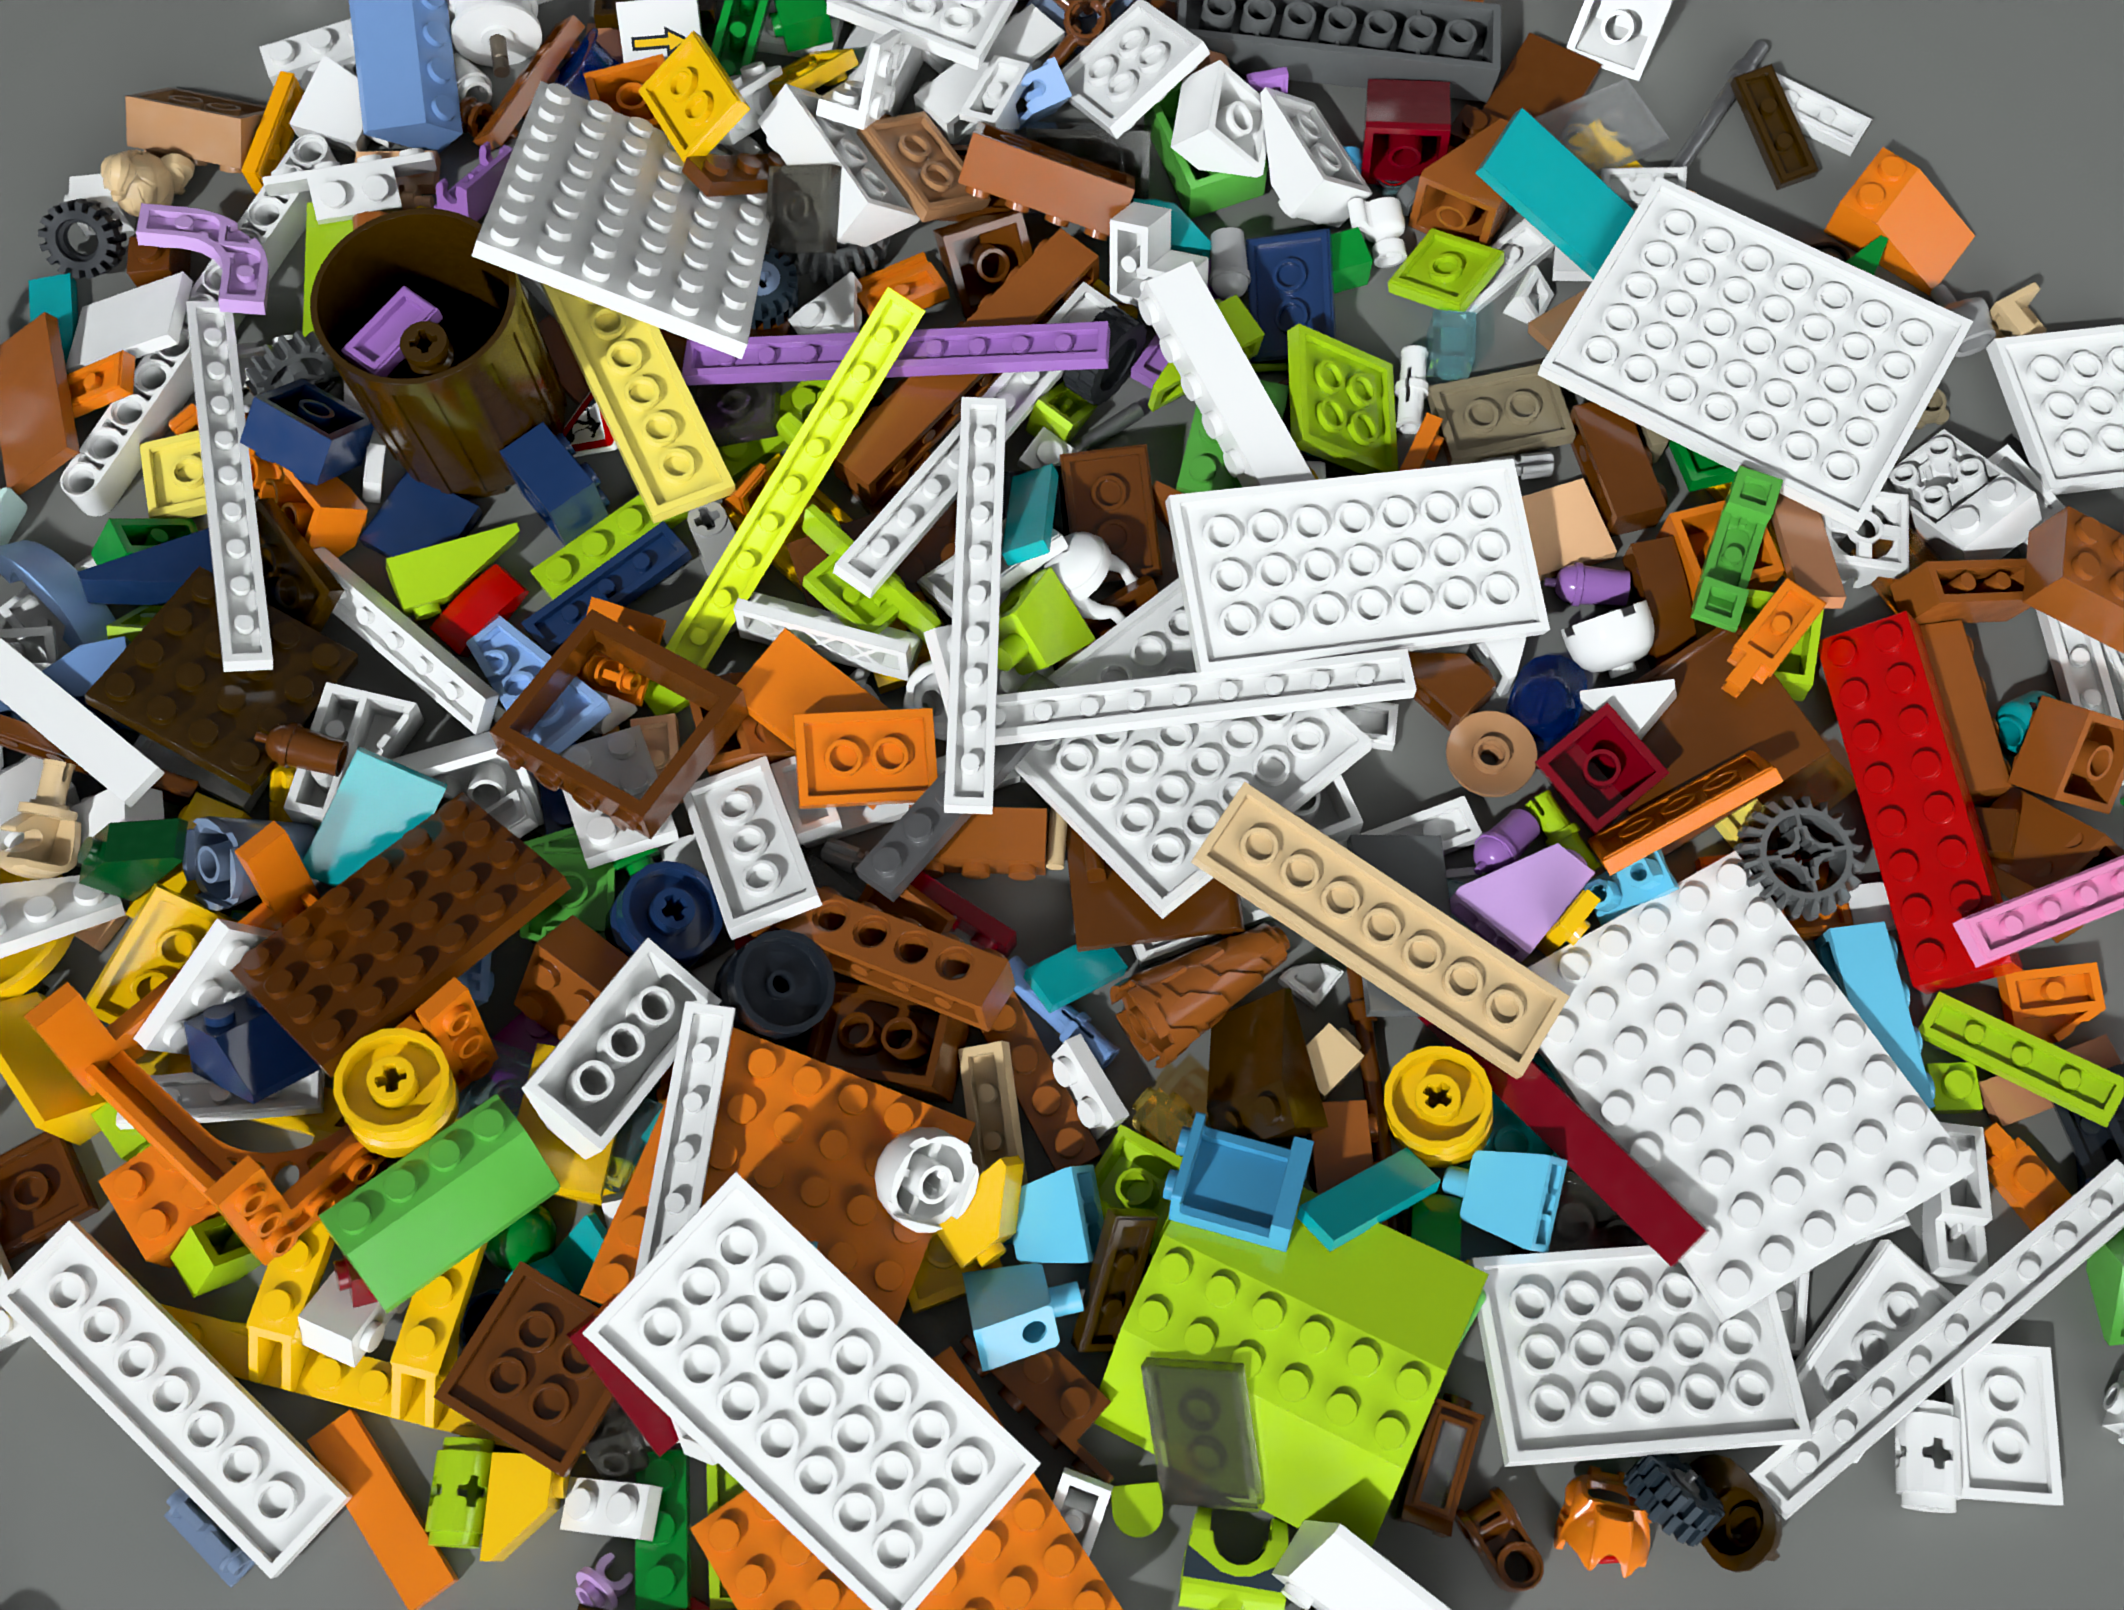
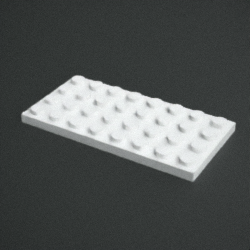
M1514 459L1169 495L1165 501L1195 668L1199 675L1291 661L1406 648L1408 651L1544 635L1550 630Z
M736 1172L583 1331V1334L872 1610H915L1041 1464Z

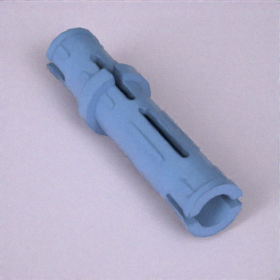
M1016 955L1011 958L1009 962L1016 983L1014 992L1061 1034L1059 1040L1062 1043L1069 1038L1081 1034L1102 1070L1108 1067L1119 1054L1120 1048L1111 1043L1090 1023L1092 1018L1086 1012L1079 1013L1070 1004L1049 1014L1023 978L1026 969L1029 967L1019 956Z

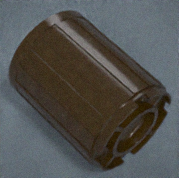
M414 208L395 211L372 219L350 232L331 250L321 264L315 277L310 297L311 321L315 334L394 459L398 460L407 470L411 478L418 483L422 482L438 489L442 493L451 495L453 493L461 498H484L505 493L506 486L510 484L513 486L516 483L499 451L542 422L554 435L559 432L563 434L567 399L558 379V372L517 273L472 256L476 240L482 228L481 223L460 213L436 208ZM403 286H406L439 309L443 319L438 325L444 329L449 343L452 344L455 350L457 365L446 371L418 378L413 373L408 360L404 358L387 377H381L360 370L346 360L340 350ZM427 347L422 350L423 353L427 352Z

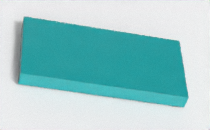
M1523 108L1512 116L1475 172L1476 175L1593 280L1635 213L1624 200Z

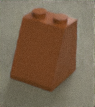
M1500 118L1423 170L1408 223L1409 227L1425 234L1431 228L1486 246L1490 245L1511 205L1476 175L1475 172L1509 121Z

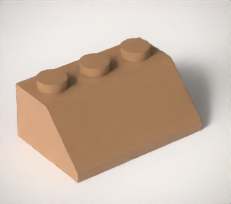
M172 87L126 95L127 146L144 149V151L159 158L171 153H178L189 158L195 166H205L209 162L219 164L220 170L223 172L240 174L242 173V167L266 106Z

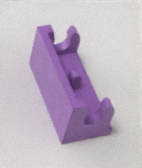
M485 142L479 149L480 164L450 190H448L449 185L446 178L437 183V204L434 205V208L460 213L478 221L490 208L513 148L503 145L499 150V155L493 159L490 142Z

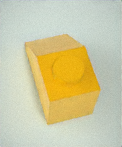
M1019 1155L1000 1158L979 1175L975 1195L966 1211L958 1219L951 1216L948 1220L939 1224L943 1229L936 1231V1233L961 1268L977 1263L982 1268L990 1265L1007 1251L1003 1243L1016 1234L1024 1162Z
M492 1452L480 1561H504L560 1509V1499L567 1497L570 1473L567 1478H562L524 1453Z

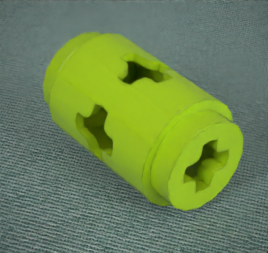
M445 1437L443 1439L442 1450H437L425 1525V1532H429L428 1545L449 1548H481L491 1459L495 1448V1441L471 1437ZM457 1489L467 1490V1498L458 1496Z

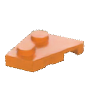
M2097 962L2025 970L1997 977L2005 1022L2051 1044L2060 1042L2073 1033L2075 1027L2079 1024L2090 1021L2106 1009Z

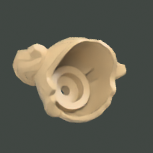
M127 150L110 155L101 164L104 188L111 191L112 200L117 202L120 208L135 217H139L141 203L171 206L174 194L182 195L185 192L184 187L194 175L195 170L194 163L189 158L178 153H171L159 158L151 153L140 150Z

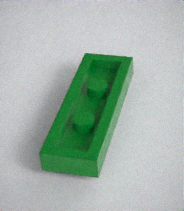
M683 1449L667 1450L660 1457L655 1452L636 1453V1483L663 1488L653 1541L635 1539V1610H691L690 1456L685 1455Z

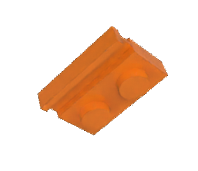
M924 252L858 279L862 285V291L857 293V302L867 320L887 287L922 309L930 308L950 298L947 284L932 263L927 261Z

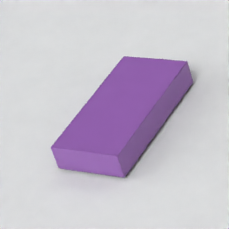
M403 286L340 351L346 360L360 370L377 376L387 377L405 358L400 348V338L404 330L419 321H431L438 324L443 317L438 308L406 286Z

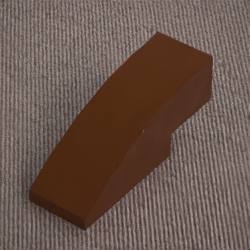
M1674 536L1631 543L1622 559L1625 570L1630 571V585L1635 598L1631 606L1647 600L1655 629L1654 641L1649 652L1646 654L1651 670L1697 641L1695 622L1693 618H1690L1692 605Z

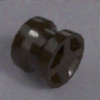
M419 321L404 330L400 338V348L405 359L408 360L413 373L418 378L437 374L457 365L455 350L452 344L449 343L444 329L437 323ZM427 347V352L423 353L422 350Z

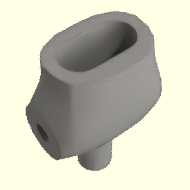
M1943 284L1936 286L1931 291L1930 295L1937 305L1973 321L1955 357H1965L1982 351L1995 339L1996 332L1992 326L1989 308L1983 298L1975 297L1957 301L1946 285Z

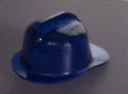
M595 27L585 36L574 55L559 69L560 74L554 82L565 86L572 94L589 101L591 99L583 73L620 64L618 60L596 41L598 29Z
M1544 655L1534 658L1525 664L1517 675L1506 707V714L1519 720L1529 730L1534 738L1537 750H1550L1576 728L1583 708L1580 700V691L1587 690L1588 686L1584 670L1575 661L1562 655Z

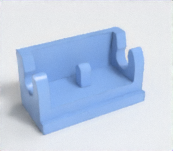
M1055 56L1048 59L1040 68L1028 73L1021 82V86H1027L1020 98L1028 102L1026 104L1028 110L1018 114L1019 129L1054 114L1072 96Z

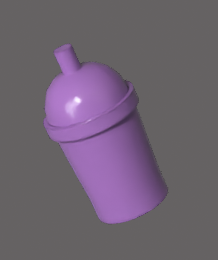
M1575 562L1574 565L1563 567L1557 573L1556 578L1545 577L1544 586L1555 587V592L1559 599L1570 603V606L1578 607L1579 604L1626 606L1630 592V571L1587 566L1581 562Z
M1514 809L1492 829L1482 833L1474 844L1473 857L1477 865L1474 868V872L1477 875H1481L1483 872L1489 874L1518 861L1520 856L1540 834L1537 820L1525 810Z

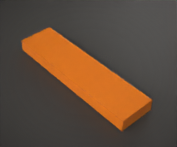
M348 1410L307 1440L320 1464L353 1495L345 1505L408 1610L421 1609L459 1580L440 1547L428 1545L429 1532H425L424 1521L356 1410Z

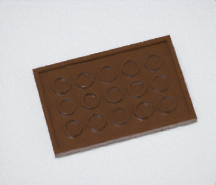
M461 792L415 828L406 832L403 837L378 856L369 860L362 868L338 886L329 890L322 898L298 916L289 920L282 928L258 946L249 950L242 957L241 962L231 969L230 972L326 1074L332 1078L343 1054L360 1038L381 1029H390L398 1026L453 977H460L570 890L571 887L563 874L466 794Z

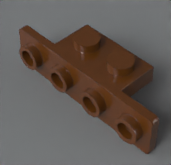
M966 1334L960 1343L967 1352L961 1358L982 1379L990 1372L1003 1385L998 1394L1018 1414L1026 1407L1040 1421L1034 1429L1055 1450L1063 1443L1076 1455L1077 1458L1071 1465L1077 1472L1110 1484L1114 1476L1078 1440L1106 1410L1111 1401L1055 1347L1008 1363L1003 1369L997 1367L983 1372L976 1343Z

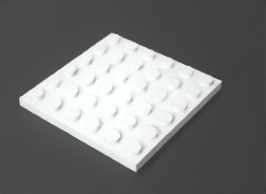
M1179 578L1048 676L1047 679L1060 687H1070L1196 672ZM1336 707L1041 740L1032 747L1014 769L1163 919L1213 879L1212 876L1192 864L1191 861L1244 782L1294 813L1372 749V740Z

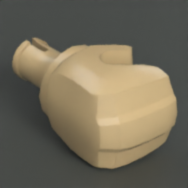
M52 759L43 760L44 765L36 798L30 799L29 802L19 801L17 811L21 813L0 827L3 831L24 832L22 843L10 849L0 850V868L9 873L31 879L56 878L77 865L81 846V823L76 822L78 813L69 810L70 806L65 805L73 770H75L76 765Z

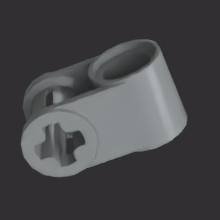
M715 501L690 510L687 518L694 542L700 553L699 557L708 578L736 534L726 511ZM713 525L714 528L707 530L706 526Z

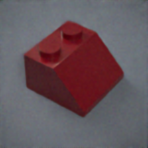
M1608 702L1535 761L1536 768L1594 835L1618 818L1670 774Z

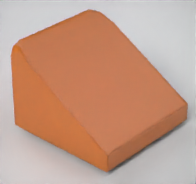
M760 463L746 471L735 484V491L731 495L724 497L722 503L743 518H746L769 480L766 466Z

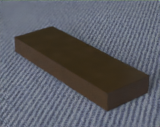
M1772 64L1734 77L1730 85L1776 190L1815 177L1819 169Z
M1107 1209L1082 1300L1084 1311L1078 1314L1071 1339V1344L1078 1352L1113 1351L1121 1327L1138 1292L1159 1217L1151 1209Z

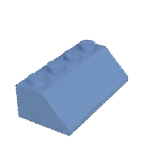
M349 0L363 134L411 148L437 150L439 154L463 134L447 0Z

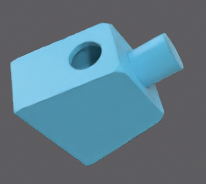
M1476 1150L1472 1156L1470 1169L1454 1165L1447 1167L1443 1176L1442 1189L1445 1194L1463 1198L1460 1210V1218L1521 1248L1547 1253L1568 1160L1545 1154Z
M1094 1165L1066 1167L1021 1186L1016 1234L1003 1243V1245L1014 1243L1016 1258L1020 1263H1086L1094 1260L1104 1224Z
M1039 1263L962 1273L973 1333L983 1372L1056 1347L1060 1339L1055 1318L1084 1311L1078 1282L1074 1281L1048 1288L1043 1266Z

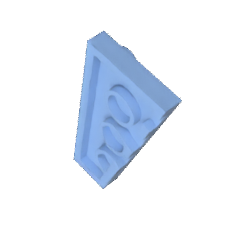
M501 616L465 642L493 690L499 694V700L506 711L551 658L548 653ZM576 676L526 737L559 755L612 711L602 696Z

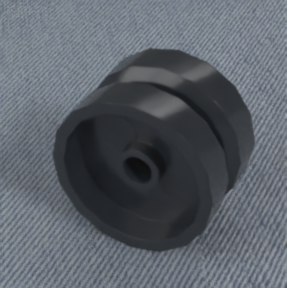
M782 929L764 932L728 956L716 974L713 994L722 1000L718 1006L735 1008L734 1028L772 1043L782 1044L805 1032L823 1019L833 1003L836 982L832 964L818 944L804 934Z

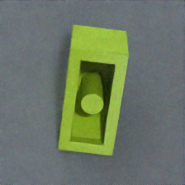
M222 1215L190 1226L170 1256L171 1261L193 1298L234 1283L262 1264L250 1252Z

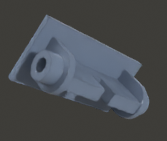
M182 1488L176 1490L167 1499L166 1503L171 1509L164 1517L227 1585L233 1588L256 1563Z

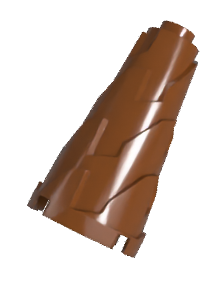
M1263 923L1239 935L1192 950L1162 965L1124 978L1110 988L1111 1004L1113 1005L1122 999L1125 1009L1117 1013L1116 1017L1125 1034L1144 1059L1149 1062L1159 1056L1160 1059L1156 1061L1155 1067L1163 1068L1177 1060L1178 1056L1186 1051L1193 1041L1217 1024L1232 1006L1264 982V977L1287 960L1288 954L1286 951L1290 948L1289 940L1283 930L1277 925L1271 927Z

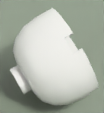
M1647 600L1560 630L1572 659L1581 668L1593 673L1608 671L1611 679L1637 670L1634 661L1639 660L1649 652L1653 645L1655 634L1653 618Z
M917 1127L898 1134L886 1145L877 1161L875 1183L878 1199L893 1219L917 1233H934L943 1229L939 1224L945 1222L951 1216L958 1219L966 1211L975 1195L979 1172L978 1166L972 1163L970 1154L972 1150L968 1144L935 1127Z

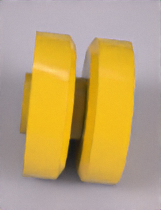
M408 1028L381 1029L362 1037L343 1054L334 1073L333 1095L354 1138L370 1152L389 1158L405 1157L452 1125L459 1113V1089L445 1055L437 1043L426 1034Z
M1427 1046L1408 1053L1392 1068L1385 1083L1384 1107L1389 1129L1395 1144L1401 1150L1407 1147L1427 1167L1447 1168L1449 1165L1457 1166L1470 1161L1476 1150L1485 1148L1493 1130L1492 1087L1485 1070L1469 1054L1449 1046Z

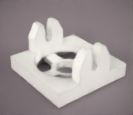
M1880 491L1865 518L1875 527L1876 533L1872 538L1862 537L1854 529L1821 514L1842 584L1853 577V588H1861L1871 584L1878 576L1900 579L1909 573L1908 494ZM1878 511L1882 514L1888 524H1883L1874 512ZM1832 532L1847 534L1850 540L1856 543V556H1850L1841 550L1832 538ZM1878 539L1893 541L1892 548L1886 555L1878 559H1872V544L1876 543Z

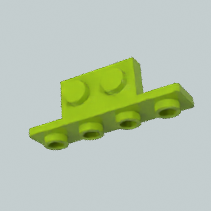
M814 504L805 509L802 527L804 533L829 556L804 576L802 586L845 626L880 634L898 618L927 645L924 632L941 627L942 624L934 608L927 602L919 601L906 589L902 579L894 572L871 599L834 574L835 563L855 541L842 530L839 522L831 514L823 513Z

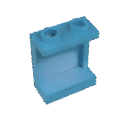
M1196 1112L1192 1128L1183 1126L1176 1148V1155L1183 1157L1179 1171L1170 1169L1166 1179L1163 1198L1171 1200L1169 1220L1287 1252L1314 1141L1294 1136L1290 1150L1209 1128L1205 1125L1206 1114Z

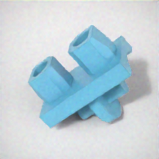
M1661 849L1611 876L1607 871L1588 881L1584 886V890H1590L1601 899L1594 908L1600 924L1604 925L1641 903L1679 889V886L1666 865Z

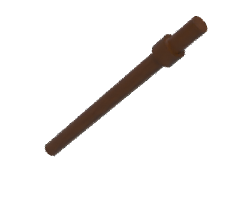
M1347 967L1351 1003L1347 1004L1349 1024L1355 1025L1356 1039L1361 1045L1359 1051L1364 1055L1360 1063L1365 1100H1367L1368 1114L1375 1113L1378 1126V1141L1371 1143L1374 1161L1381 1162L1392 1156V1148L1384 1107V1093L1373 1024L1378 1021V1018L1366 1017L1362 976ZM1401 1212L1387 1219L1389 1228L1404 1234Z

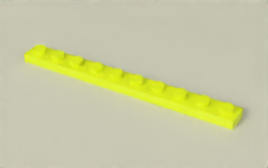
M887 287L665 647L666 649L703 669L707 668L736 620L733 608L737 599L748 600L924 315L925 310Z

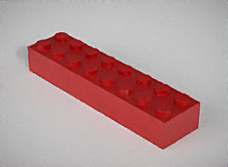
M1907 611L1819 640L1818 653L1913 987L1928 995L2024 971L2018 951L1976 968L1953 926V923L2003 903L1919 624Z

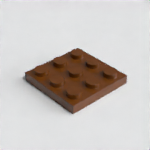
M520 1261L433 1398L562 1478H567L615 1400L566 1335L599 1307L527 1263Z

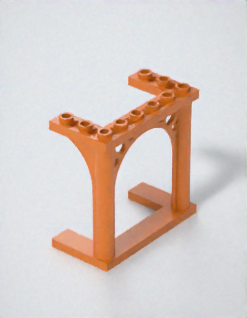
M274 820L234 851L263 901L237 923L278 931L289 920L298 916L321 898L287 832ZM184 965L107 1027L102 1024L83 997L68 982L25 1014L24 1018L77 1082L91 1096L98 1092L220 1212L250 1252L264 1266L269 1264L275 1257H280L291 1250L298 1237L314 1222L320 1220V1214L338 1203L356 1185L369 1180L375 1174L378 1165L387 1158L386 1156L370 1152L354 1138L348 1123L332 1135L314 1144L277 1153H259L238 1149L223 1143L204 1129L135 1062L148 1050H145L133 1038ZM455 977L417 1008L413 1014L395 1027L408 1028L424 1033L441 1047L459 1093L472 1081H477L484 1077L491 1069L493 1062L499 1058L468 988ZM320 1156H325L312 1169H310V1165L315 1159H317ZM230 1161H235L237 1163L236 1165H233L232 1163H230ZM294 1165L299 1169V1180L281 1195L274 1186L276 1175L285 1166Z

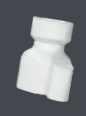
M1394 197L1377 198L1370 202L1364 201L1362 198L1349 200L1347 205L1351 227H1359L1360 231L1364 232L1368 241L1375 243L1372 247L1374 264L1377 267L1388 268L1404 262L1407 258L1405 243L1399 237L1404 233L1405 221L1400 200Z

